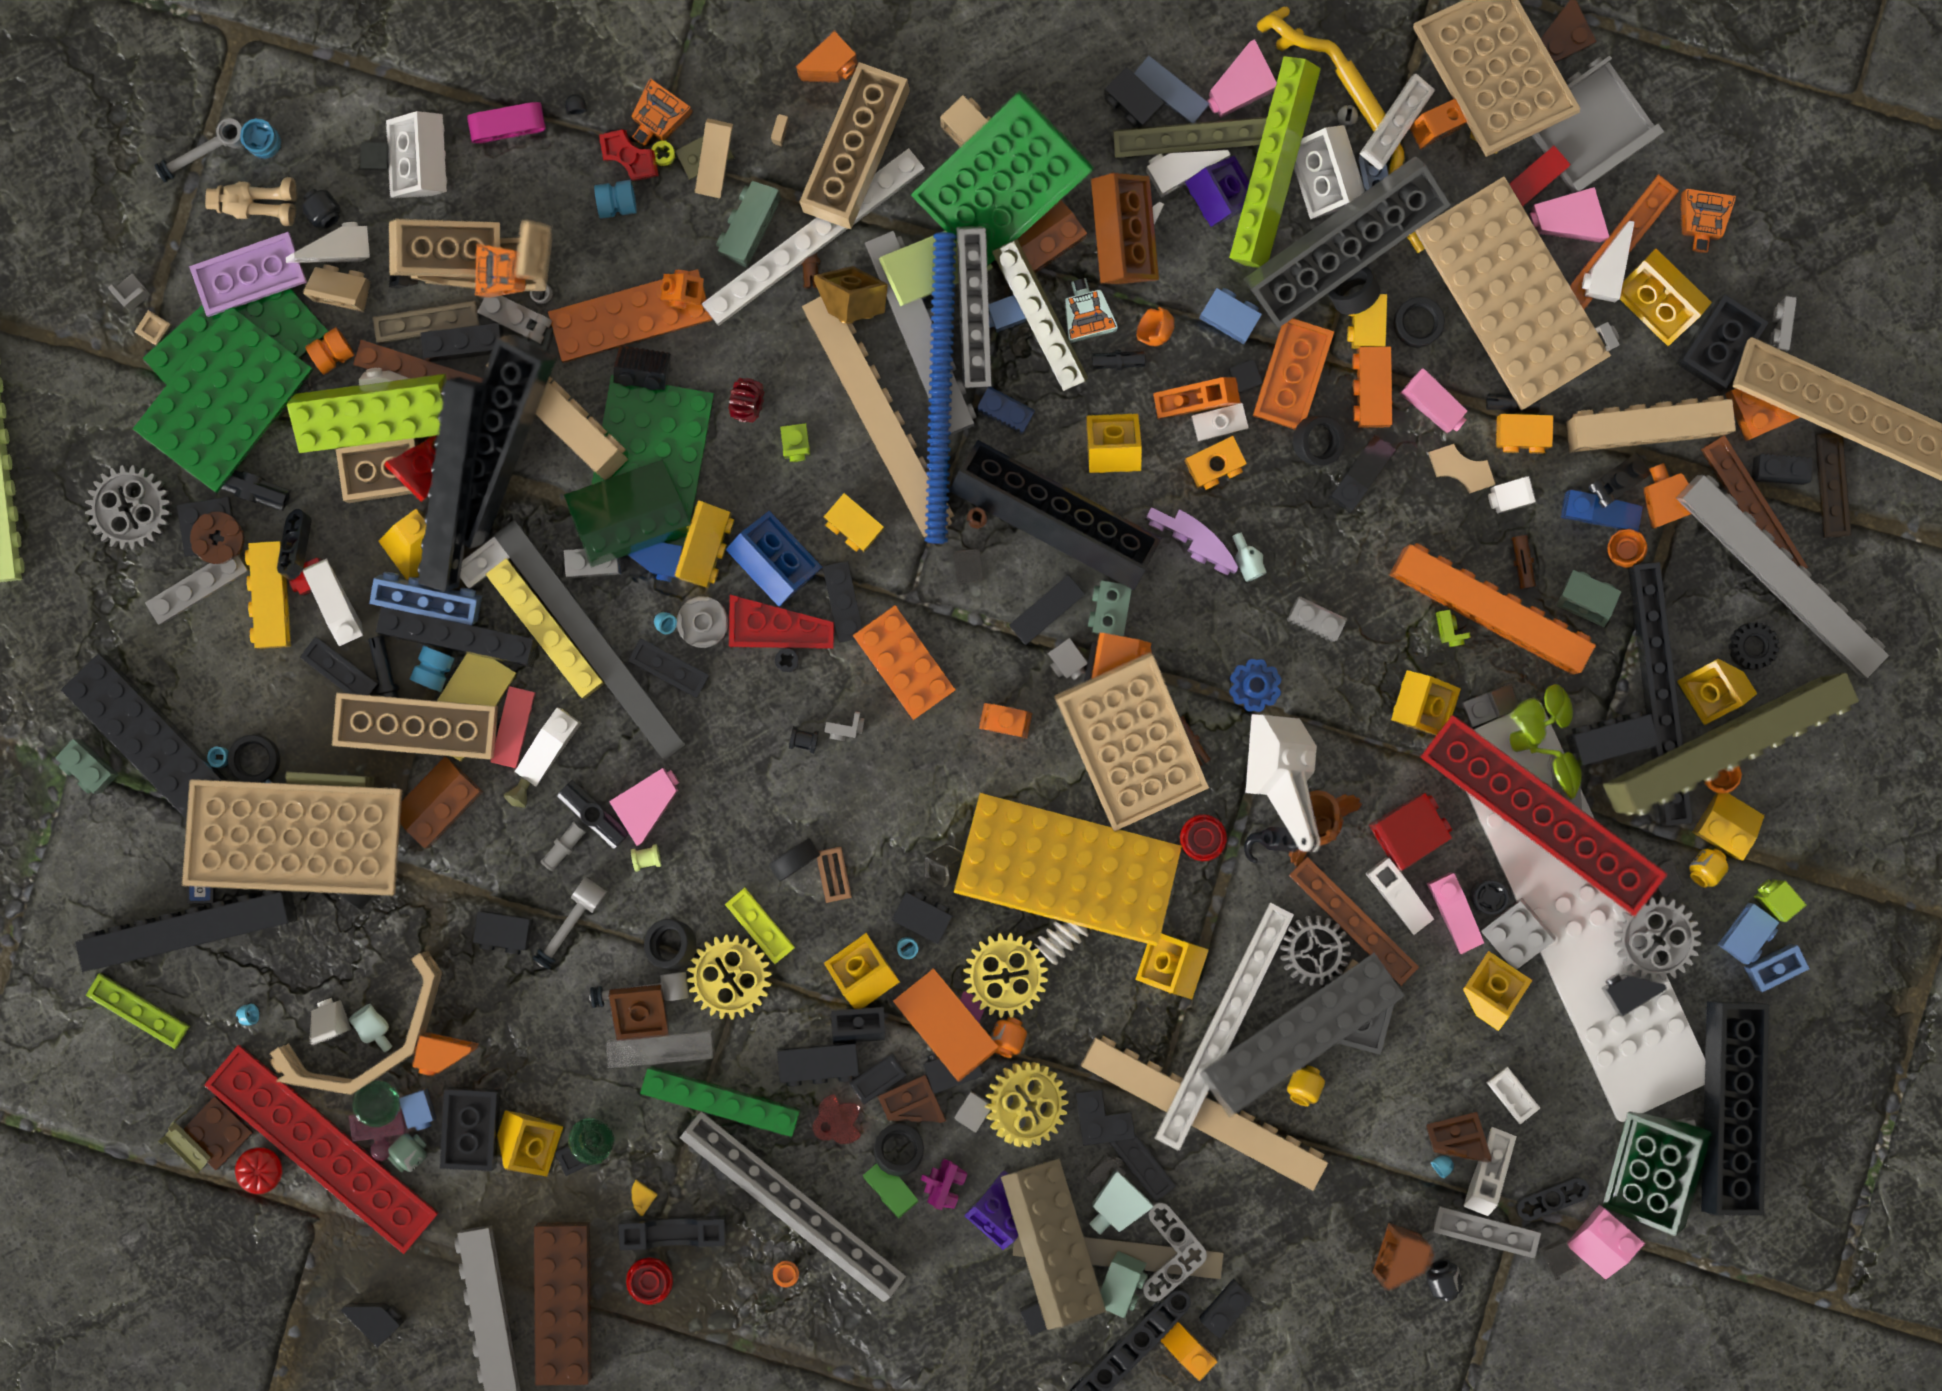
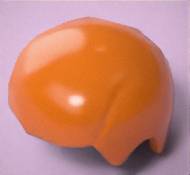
M1158 307L1159 310L1148 309L1137 327L1136 335L1138 340L1149 346L1163 345L1171 338L1174 331V317L1168 310Z
M1623 529L1611 536L1607 549L1610 559L1616 565L1630 568L1643 562L1647 555L1648 546L1642 533L1632 529Z
M1740 766L1731 770L1724 768L1718 771V777L1706 782L1702 779L1710 790L1719 794H1726L1732 792L1740 784L1742 772Z

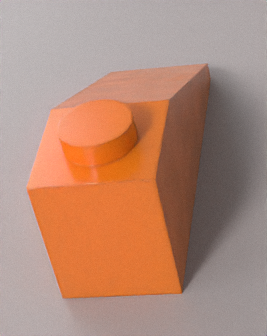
M1221 377L1153 393L1158 419L1241 403L1237 380L1234 377Z

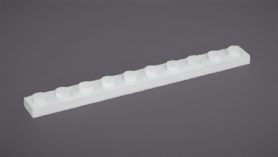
M909 148L875 173L854 224L925 171L923 165ZM816 217L704 301L702 306L718 326L848 228Z
M1269 903L1155 1139L1176 1150H1180L1209 1090L1200 1073L1226 1055L1294 914Z

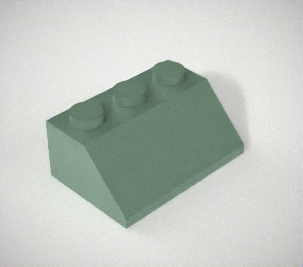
M754 181L751 182L749 187L745 185L739 197V200L742 202L738 210L733 209L729 216V229L727 233H721L716 244L719 247V255L745 268H748L781 201L778 189Z

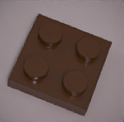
M662 984L609 989V1000L616 1039L669 1034Z
M217 1096L213 1097L183 1129L211 1157L207 1163L215 1171L254 1132Z

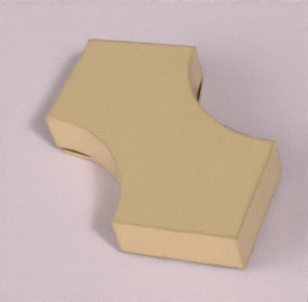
M1454 444L1429 452L1436 477L1449 476L1456 478L1465 485L1469 493L1496 485L1487 460H1469L1458 452Z

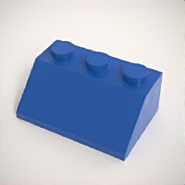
M770 511L743 530L726 548V551L778 606H781L822 569V566Z

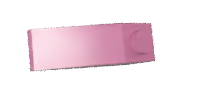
M1449 872L1426 883L1459 953L1463 954L1484 944L1467 899L1455 874Z

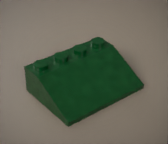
M663 460L564 494L591 568L688 533L690 528L685 510Z
M1629 1111L1602 1207L1676 1236L1687 1224L1712 1132L1689 1123Z

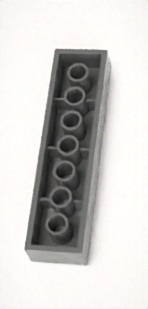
M1415 156L1245 277L1244 281L1269 318L1280 328L1447 209L1451 204L1426 165Z
M1373 953L1205 1068L1200 1075L1225 1112L1231 1117L1394 1005L1405 995L1377 955Z

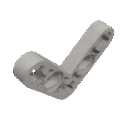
M1163 1202L1153 1204V1207L1148 1212L1149 1219L1177 1253L1146 1279L1143 1293L1151 1301L1163 1299L1197 1270L1207 1257L1201 1243L1174 1211ZM1156 1208L1160 1210L1165 1208L1167 1210L1165 1216L1169 1221L1172 1218L1176 1219V1222L1170 1224L1165 1231L1161 1227L1166 1226V1224L1160 1218L1154 1219L1156 1216L1154 1210ZM1175 1227H1180L1185 1231V1236L1180 1242H1175L1170 1238V1232ZM1189 1249H1200V1259L1198 1261L1191 1259L1187 1263L1191 1268L1186 1270L1184 1264L1178 1258L1182 1256L1186 1260L1190 1256ZM1173 1264L1179 1265L1182 1268V1274L1177 1279H1171L1167 1275L1168 1267ZM1163 1273L1164 1278L1171 1285L1166 1287L1164 1283L1159 1287L1161 1292L1159 1295L1155 1293L1150 1295L1148 1293L1150 1291L1149 1284H1158L1161 1281L1158 1275Z

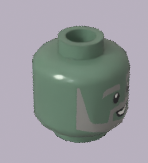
M405 1133L389 1147L390 1156L388 1159L400 1172L404 1170L412 1172L427 1158V1152L424 1150L427 1144L417 1134L412 1137Z

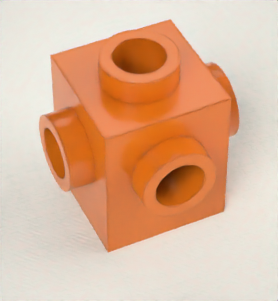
M675 270L674 274H664L660 300L671 302L670 307L686 309V305H700L704 279L691 276L690 272L685 270Z

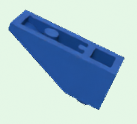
M1574 490L1565 492L1561 518L1622 530L1632 529L1639 531L1643 506L1615 500L1602 509L1598 503L1600 499L1596 494Z
M661 542L628 555L652 574H657V580L671 582L672 578H677L674 575L683 547Z

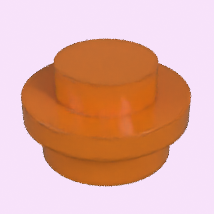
M781 1261L773 1270V1279L781 1287H790L799 1278L798 1267L791 1261Z

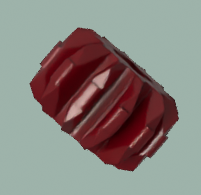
M739 378L734 383L728 406L730 417L745 423H753L759 417L765 394L762 383L751 378Z

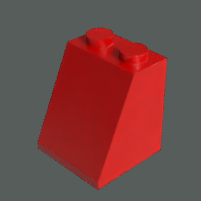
M1421 793L1369 824L1385 854L1400 871L1452 839L1449 834L1452 828L1445 817L1442 819L1436 812L1439 807L1432 795L1427 797L1426 793Z

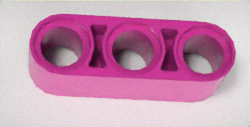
M540 102L477 112L467 116L472 143H484L533 134L546 129Z

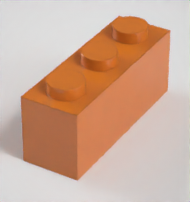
M1359 347L1357 354H1353L1352 360L1353 369H1357V380H1353V395L1358 397V406L1353 407V420L1358 421V428H1389L1392 425L1391 347Z

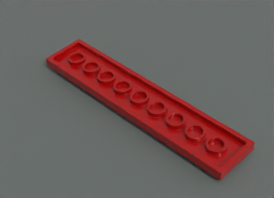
M238 1045L204 1086L402 1254H405L439 1212L286 1083L277 1082L280 1079L244 1047Z

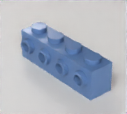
M384 572L383 575L380 574L374 578L369 604L467 625H473L478 621L482 596L476 595L475 590L460 588V591L452 589L442 591L418 584L419 578L409 577V580L400 579L399 574L393 572Z

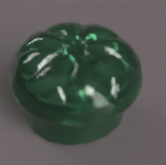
M372 1081L355 1093L352 1107L356 1118L362 1124L376 1128L385 1126L395 1119L399 1112L400 1100L393 1086L383 1081Z
M585 1118L578 1121L570 1130L568 1146L576 1160L584 1164L596 1165L603 1162L609 1156L614 1146V1134L610 1127L602 1121Z

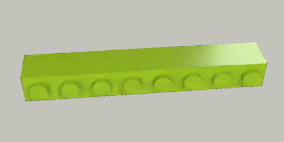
M1283 57L1229 257L1244 266L1259 268L1269 261L1321 70V68L1307 59Z

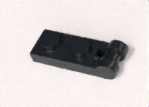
M1635 453L1589 485L1588 488L1591 493L1595 492L1600 499L1598 503L1603 509L1651 475V472L1638 453Z

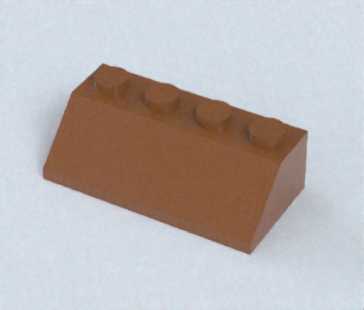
M1112 173L1091 179L1100 283L1125 284L1159 280L1150 176Z
M1388 1223L1372 1273L1384 1288L1392 1289L1423 1273L1426 1266L1430 1267L1434 1252L1431 1251L1432 1246L1418 1232Z

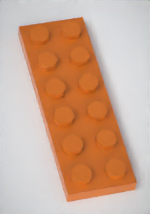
M698 269L690 271L691 276L701 278ZM662 279L549 311L548 314L550 320H552L551 325L562 362L565 363L614 349L621 345L625 346L713 321L712 317L702 306V303L707 300L704 287L702 288L701 304L686 305V309L670 307L671 302L660 300Z

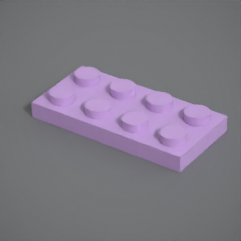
M286 232L189 266L206 316L210 317L227 309L236 308L307 283L301 263H286V257L296 252L290 233Z

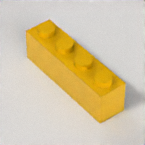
M281 542L248 543L249 550H245L246 565H250V576H247V589L251 591L252 602L248 603L249 616L253 617V628H250V641L254 643L255 648L259 649L291 647L287 578L277 571Z

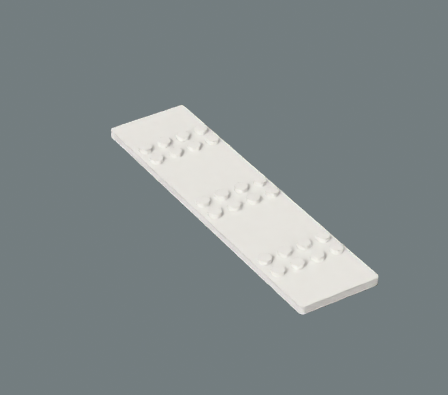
M1513 712L1474 729L1552 787L1550 754H1531L1530 749L1515 752L1512 749L1509 740L1510 734L1514 731L1522 730L1521 726L1510 717ZM1545 712V721H1547V720H1549V719H1548L1547 714H1546V712ZM1552 725L1546 726L1545 739L1538 745V748L1557 750L1564 754ZM1581 790L1582 810L1594 819ZM1466 792L1516 902L1523 898L1556 937L1555 941L1543 949L1540 954L1616 1119L1625 1122L1629 1111L1642 1114L1705 1085V1057L1667 975L1666 981H1663L1660 975H1657L1654 981L1665 984L1667 987L1665 991L1623 1017L1616 1013L1601 989L1607 985L1605 981L1618 973L1620 976L1624 974L1641 978L1640 969L1633 974L1630 971L1633 964L1623 965L1626 956L1619 957L1617 955L1623 948L1614 945V942L1621 940V938L1614 935L1615 931H1622V928L1617 925V921L1625 922L1626 919L1622 912L1630 913ZM1635 936L1632 940V945L1634 947L1643 946L1645 936ZM1650 946V948L1643 953V957H1646L1649 954V951L1652 946ZM1655 953L1654 962L1661 963L1657 953ZM1647 973L1644 979L1652 981L1650 974Z

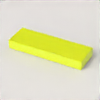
M746 888L742 889L725 904L774 964L795 948Z

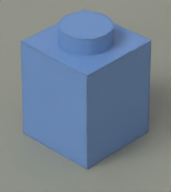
M1014 295L988 304L989 328L994 326L996 332L1026 321V317Z
M428 1088L399 1098L408 1129L415 1127L416 1131L432 1126L430 1121L435 1120L437 1117Z

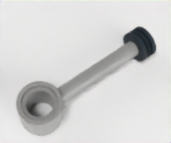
M232 118L222 120L217 126L216 137L169 163L163 159L161 163L154 164L158 177L166 183L168 179L175 178L173 172L222 145L231 148L244 146L240 138L243 125ZM236 127L238 130L237 136L234 139H228V131Z
M587 877L582 880L571 896V899L577 904L545 950L538 949V953L534 955L533 959L539 966L551 969L552 963L556 961L553 955L585 909L591 913L596 910L606 896V890Z
M686 972L660 975V983L643 985L662 984L664 1001L690 998ZM598 986V989L597 987L595 989L594 987L590 988L589 1000L593 1008H596L597 1005L598 1007L599 1005L604 1007V1001H610L609 990L603 991L602 986Z

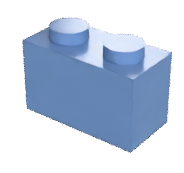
M1216 288L1200 315V319L1244 344L1262 314L1257 312L1259 308L1248 301H1245L1243 304L1235 299L1236 294L1226 288L1222 290Z
M1748 903L1718 945L1743 964L1749 965L1750 962L1754 963L1762 954L1760 948L1763 944L1774 938L1778 931L1776 927L1780 922L1757 905Z
M1789 944L1756 960L1754 963L1744 966L1754 989L1760 992H1764L1809 969L1798 945Z

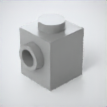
M1070 638L1048 653L1054 662L1050 666L1058 677L1063 675L1067 679L1071 676L1075 680L1086 672L1084 666L1088 663Z

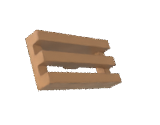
M842 846L819 851L820 856L817 857L826 903L852 898ZM833 853L838 855L845 894H840ZM823 855L828 857L835 896L831 897Z

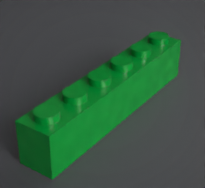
M653 1066L647 1068L640 1093L790 1137L794 1134L800 1113V1108Z

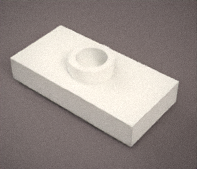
M1242 403L1191 417L1198 442L1249 428Z
M1507 1066L1486 1082L1519 1124L1523 1123L1540 1109Z

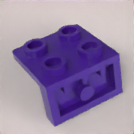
M1006 1171L1000 1173L981 1199L964 1215L1002 1250L1012 1244L1019 1236L1001 1176L1008 1174Z

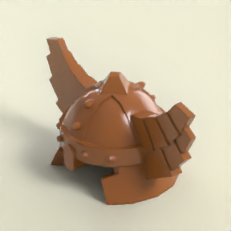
M1315 790L1309 792L1315 825L1320 838L1319 846L1336 840L1342 829V818L1353 811H1358L1362 803L1359 802V798L1354 795L1347 796L1344 794L1335 799L1334 796L1326 791ZM1299 849L1296 852H1289L1291 863L1298 866L1304 860L1308 851Z

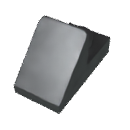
M1511 684L1465 701L1462 705L1471 727L1514 711L1519 706Z

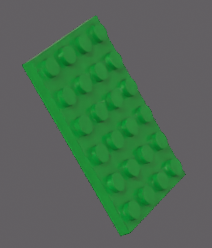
M1019 91L912 192L911 196L946 232L957 235L956 227L983 226L986 231V258L988 266L995 260L992 251L1018 239L1085 178L1094 167L1036 106Z
M291 288L233 308L299 359L308 353L305 348L306 345L316 339H324V334L328 332L325 326ZM201 305L147 353L143 359L167 385L224 312L208 317L203 305Z
M227 309L133 427V430L214 492L218 493L309 377L313 369L235 309Z
M611 375L602 427L607 431L604 435L605 437L610 434L626 449L622 454L628 460L610 478L663 460L691 525L714 393L666 385L665 390H649L638 386L626 387L613 383V375ZM594 471L592 484L603 481L604 479ZM688 533L662 543L684 547Z

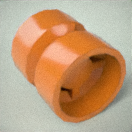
M337 327L325 333L324 340L316 339L305 346L309 356L323 375L336 368V362L344 363L355 356L349 343Z

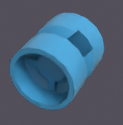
M257 118L249 120L243 125L240 138L247 150L256 157L263 159L277 154L281 147V138L274 127L265 120Z
M631 180L618 181L613 187L609 183L594 186L600 219L615 217L616 212H619L621 215L635 214L637 212Z
M423 645L418 657L421 663L414 667L410 680L441 692L446 681L444 673L450 671L455 658Z

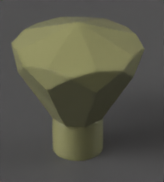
M521 778L518 785L507 791L503 797L512 806L525 808L527 805V789L530 782Z

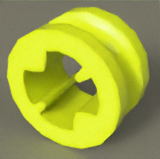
M659 141L653 145L652 150L655 151L656 163L660 166L670 165L675 158L673 146L667 141ZM659 148L661 150L668 148L667 152L670 155L668 158L662 157L658 159L657 156L659 154L657 150Z

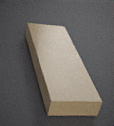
M707 118L695 193L721 198L733 124Z

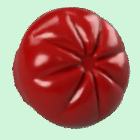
M1206 814L1190 818L1183 825L1180 833V843L1184 852L1197 861L1215 859L1223 852L1227 842V833L1223 824L1217 818Z
M263 1147L251 1148L238 1158L235 1165V1177L238 1184L245 1191L253 1194H264L270 1192L279 1184L282 1177V1164L273 1151Z
M648 1257L640 1259L628 1270L626 1276L627 1290L636 1301L642 1304H657L663 1301L671 1292L673 1286L672 1272L663 1261L657 1258Z

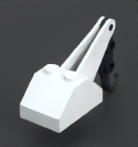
M1252 714L1246 793L1267 795L1287 828L1268 827L1261 832L1251 833L1244 844V852L1250 862H1258V859L1252 855V846L1255 842H1259L1266 849L1273 851L1296 852L1299 849L1302 851H1316L1319 848L1320 838L1316 829L1307 786V780L1315 772L1317 746L1300 719Z

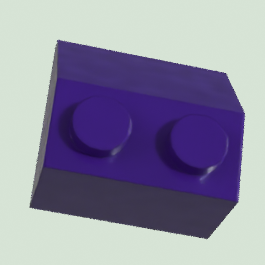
M1232 156L1205 167L1185 181L1191 196L1201 209L1203 217L1212 227L1242 212L1250 181L1236 157Z

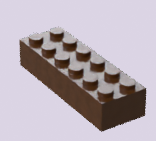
M590 1222L537 1223L534 1226L535 1385H588L592 1379Z

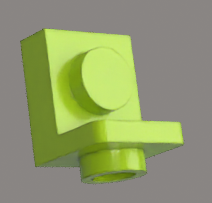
M807 424L780 427L784 458H789L790 462L804 461L805 456L810 455Z
M1450 610L1436 613L1441 643L1449 642V647L1464 645V639L1471 638L1470 633L1455 635L1454 630H1457V621L1455 615H1451Z

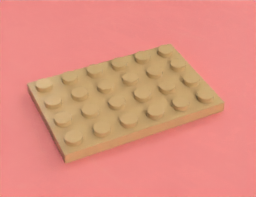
M1463 0L1414 23L1413 28L1451 96L1457 100L1469 128L1486 157L1580 113L1581 108L1519 0Z
M1151 652L1055 696L1114 831L1209 788Z

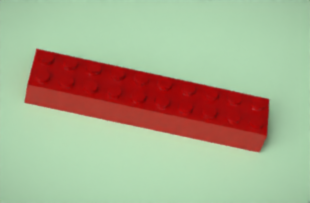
M1453 714L1421 755L1422 759L1634 917L1667 876L1665 871Z

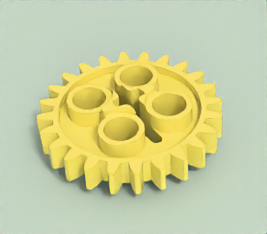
M999 933L997 941L988 936L989 944L985 945L980 941L981 950H971L976 957L974 959H966L972 965L971 968L964 969V972L970 974V977L964 979V983L972 984L966 991L967 993L975 992L976 995L972 1002L982 1001L980 1010L986 1006L990 1007L989 1015H992L995 1009L999 1010L1000 1018L1003 1017L1004 1011H1008L1012 1018L1016 1009L1023 1015V1006L1026 1005L1028 1008L1033 1009L1030 1001L1032 999L1040 1001L1036 994L1037 991H1046L1040 986V983L1048 982L1047 978L1041 976V973L1048 971V968L1040 967L1039 965L1045 958H1036L1040 950L1038 948L1030 950L1031 940L1025 945L1022 944V935L1016 941L1013 940L1012 933H1009L1007 939H1003L1002 934ZM1020 953L1023 955L1024 963L1021 967H1013L1010 964L1009 959L1012 954ZM988 957L996 958L999 962L998 968L994 971L986 970L983 965L984 960ZM1003 968H1007L1008 972L1029 971L1027 975L1009 977V982H1004L1003 978L983 980L985 975L1001 974ZM1023 979L1028 983V989L1024 993H1017L1013 989V984L1016 980ZM991 983H998L1002 986V993L999 996L992 997L988 994L987 988Z
M726 934L724 942H721L716 936L714 937L715 945L712 946L706 941L705 947L707 950L704 951L698 948L696 951L700 958L693 957L691 960L696 966L687 969V971L694 974V977L688 978L687 982L694 983L695 986L689 992L698 993V996L693 1001L702 1000L704 1002L701 1010L708 1006L711 1007L710 1016L716 1011H720V1019H723L725 1014L729 1013L731 1020H733L735 1012H738L743 1018L745 1017L744 1009L747 1008L753 1013V1003L760 1006L763 1004L759 996H768L763 987L771 986L772 983L766 981L765 977L771 976L772 972L765 971L764 968L770 962L761 961L765 952L759 954L755 952L758 944L751 948L748 947V938L743 943H739V935H736L734 940L730 941L728 934ZM729 952H736L739 955L740 962L738 965L731 966L727 963L726 955ZM716 957L721 959L729 973L734 972L736 974L733 980L744 993L742 997L739 996L730 981L725 982L723 980L726 974L717 964ZM709 966L715 967L718 971V978L714 981L708 980L704 975L705 969ZM749 973L754 977L755 983L752 987H744L742 985L741 976L743 974ZM723 988L730 989L733 993L732 1001H722L719 997L720 990Z
M1023 1061L1021 1067L1019 1064L1013 1063V1071L1004 1068V1077L995 1076L999 1082L998 1085H989L994 1090V1093L986 1094V1097L992 1100V1103L985 1105V1108L992 1110V1113L988 1114L986 1118L995 1120L990 1127L995 1130L999 1129L996 1135L1001 1138L1005 1137V1142L1011 1144L1014 1141V1145L1018 1147L1024 1144L1025 1147L1031 1148L1032 1142L1040 1146L1041 1138L1047 1141L1050 1140L1049 1132L1058 1133L1055 1128L1056 1123L1064 1124L1059 1117L1060 1115H1067V1112L1061 1109L1063 1105L1068 1104V1101L1061 1099V1096L1065 1095L1067 1091L1059 1089L1063 1081L1054 1080L1057 1073L1048 1072L1049 1067L1043 1065L1040 1067V1064L1035 1062L1030 1066L1029 1062ZM1033 1080L1034 1088L1031 1092H1028V1084ZM1016 1085H1017L1018 1090H1019L1020 1093H1018V1092L1016 1091V1089H1015V1086H1016ZM1010 1095H1013V1103L1007 1107V1099ZM1046 1102V1111L1041 1114L1040 1107ZM1022 1117H1025V1126L1020 1129L1019 1122Z

